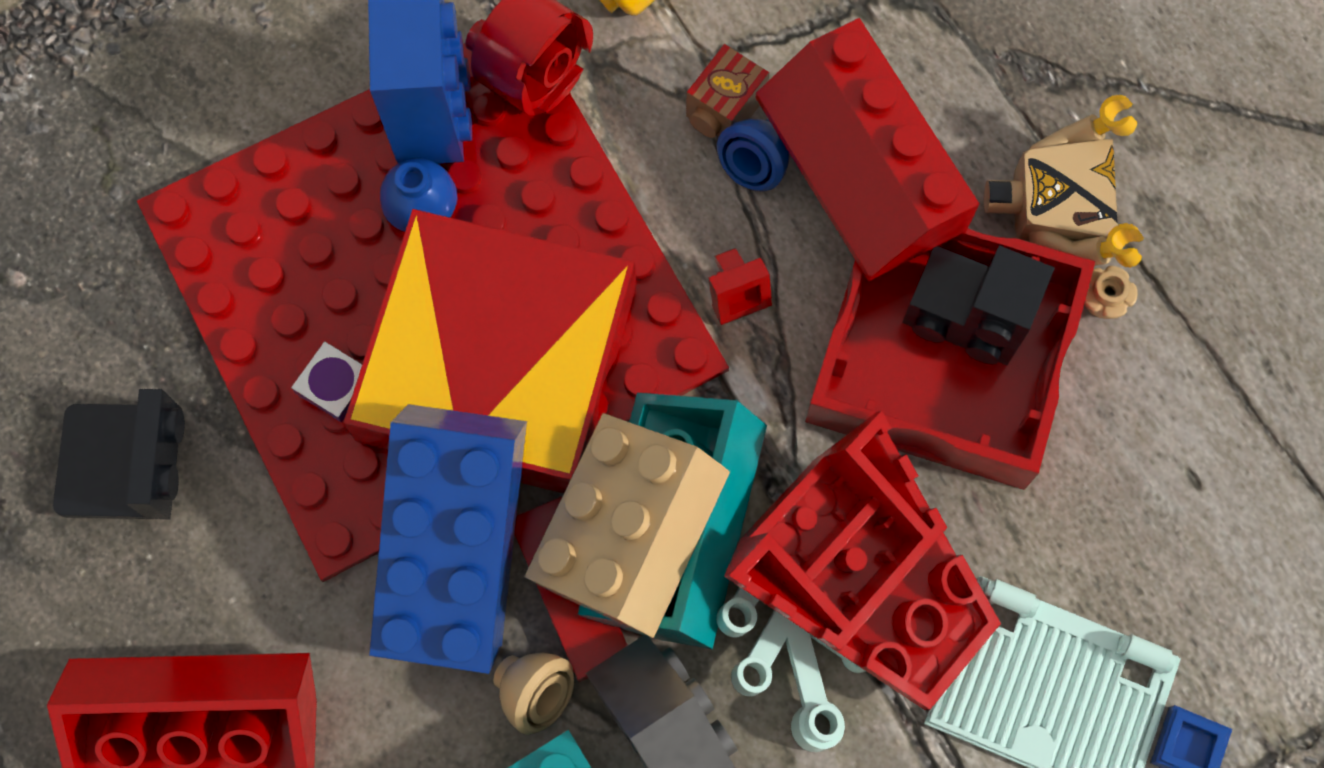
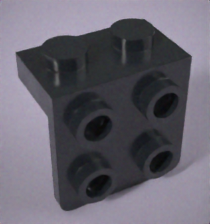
M139 389L137 405L73 404L69 406L64 413L53 499L54 511L65 518L171 520L172 501L176 498L179 486V475L176 467L178 444L183 439L185 428L182 408L163 389Z

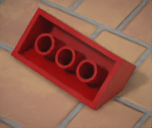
M860 18L810 41L756 92L755 98L868 282L967 231L980 203Z
M310 653L69 659L47 703L62 768L315 767L317 698Z

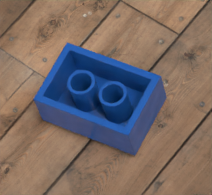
M368 0L370 92L397 163L410 158H424L437 164L464 162L463 142L472 141L470 108H466L465 92L470 91L471 82L468 58H464L462 33L457 31L454 2L444 3V0Z

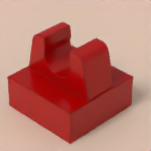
M736 248L714 256L720 271L716 272V275L708 277L712 307L721 325L772 306L770 274L761 257L744 263Z

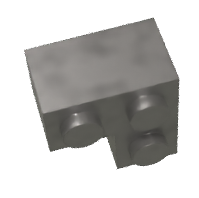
M643 635L586 673L609 713L634 748L645 768H735L729 756L738 751L734 742L719 720L711 724L708 721L706 715L715 709L695 678L684 683L690 677L671 647L661 653L649 636Z

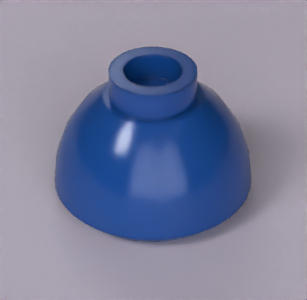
M744 119L735 122L722 131L717 140L718 159L728 176L739 185L753 191L764 192L774 189L785 176L789 164V152L769 119Z
M410 158L397 163L386 174L380 188V204L386 219L394 227L405 232L412 209L451 217L457 204V189L450 174L439 164L424 158Z

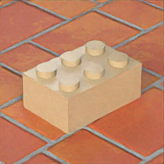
M603 413L524 577L565 599L654 638L730 471L697 446Z

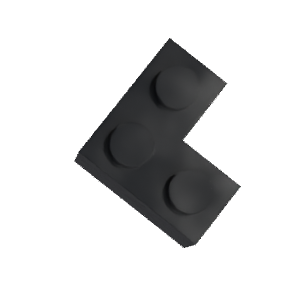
M1000 245L989 266L937 246L931 252L902 323L911 326L913 332L925 340L941 343L945 340L965 348L966 353L979 362L991 365L999 362L1008 365L1031 329L1055 267Z

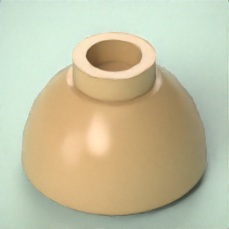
M541 652L528 654L521 658L511 655L499 664L493 681L494 685L500 689L499 699L502 710L511 725L522 734L531 735L546 729L559 718L566 708L574 688V670L568 660L555 654Z

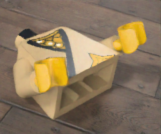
M1112 95L1102 103L1099 118L1091 114L1033 144L1029 150L1023 152L1014 171V180L986 181L984 190L985 213L1015 214L1016 238L1096 261L1095 266L1109 263L1112 257H1115L1118 263L1124 267L1131 268L1137 266L1142 258L1138 250L1135 248H1122L1129 242L1143 241L1144 237L1133 224L1124 223L1118 225L1113 139H1105V133L1108 131L1118 136H1129L1135 131L1137 121L1133 116H1127L1114 122L1118 112L1129 109L1133 105L1131 101L1123 95Z

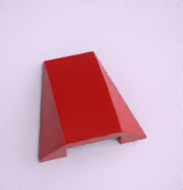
M881 410L874 413L812 461L739 540L724 577L922 709L930 710L1001 625V622L963 554L956 555L944 534V531L947 529L944 520L937 508L930 509L914 480L918 477V474L907 454L901 456L887 432L892 427Z

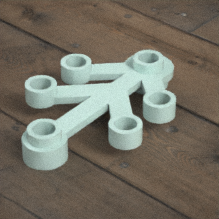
M739 587L733 599L726 602L718 610L717 624L719 629L729 637H740L749 632L757 622L755 605L759 599ZM730 608L739 609L744 614L745 624L743 627H737L731 623L728 616ZM774 610L747 658L736 664L731 673L733 687L744 696H755L766 690L772 681V670L770 667L784 642H786L802 707L799 708L792 718V735L797 744L803 749L810 752L824 751L839 743L844 734L845 723L840 710L834 704L827 701L811 638L841 657L843 664L848 670L854 673L866 671ZM745 666L753 667L759 673L760 682L757 687L751 686L745 681L743 677ZM817 714H822L829 720L830 731L827 735L820 733L815 727V717Z

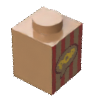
M724 44L687 91L686 117L689 118L693 127L703 135L710 138L719 137L722 131L733 123L750 119L760 105L755 98L756 92L768 82L769 72Z

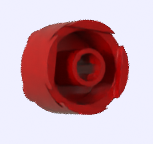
M501 0L487 19L477 21L467 34L465 46L472 51V75L477 82L527 115L535 116L533 110L537 108L547 113L563 101L579 80L584 69L576 63L582 49L589 53L591 51L593 28L587 19L556 0Z

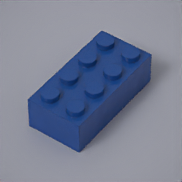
M407 404L391 421L369 656L486 674L490 673L503 641L527 421Z

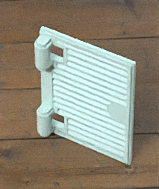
M979 576L977 581L990 605L994 603L1019 613L1012 632L1001 627L996 629L940 699L928 711L924 724L1027 768H1144L1181 658L1172 654V650L1133 634L1129 636L1058 608L1037 599L1035 594L998 579L993 581ZM1127 659L1153 668L1147 687L1120 677Z

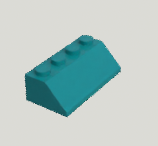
M637 392L630 423L697 446L730 471L654 636L655 639L713 649L718 629L717 613L721 606L724 605L729 579L724 577L740 539L767 425L738 400ZM579 606L578 615L584 618L645 635L588 608Z

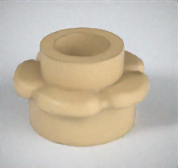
M1108 266L1104 270L1095 268L1084 305L1092 315L1098 318H1119L1126 314L1128 307H1132L1136 303L1138 296L1137 287L1134 283H1130L1129 274L1120 267ZM1111 287L1114 290V295H1107L1105 288Z

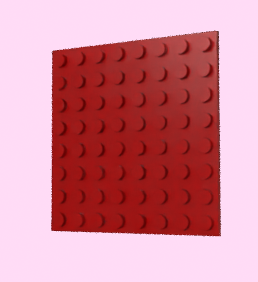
M464 43V58H468L471 89L465 92L466 108H470L472 141L463 142L464 162L438 163L450 174L457 189V204L450 218L635 261L636 289L616 360L612 364L602 387L599 401V420L604 413L629 422L637 392L682 396L728 372V364L572 95L569 93L561 103L547 113L537 108L533 110L535 116H529L474 79L471 71L472 51L467 49ZM370 89L137 200L145 220L322 582L377 555L380 544L388 450L356 442L343 422L341 423L298 396L291 388L324 342L363 364L405 232L394 227L386 219L380 204L382 182L388 171L397 164Z

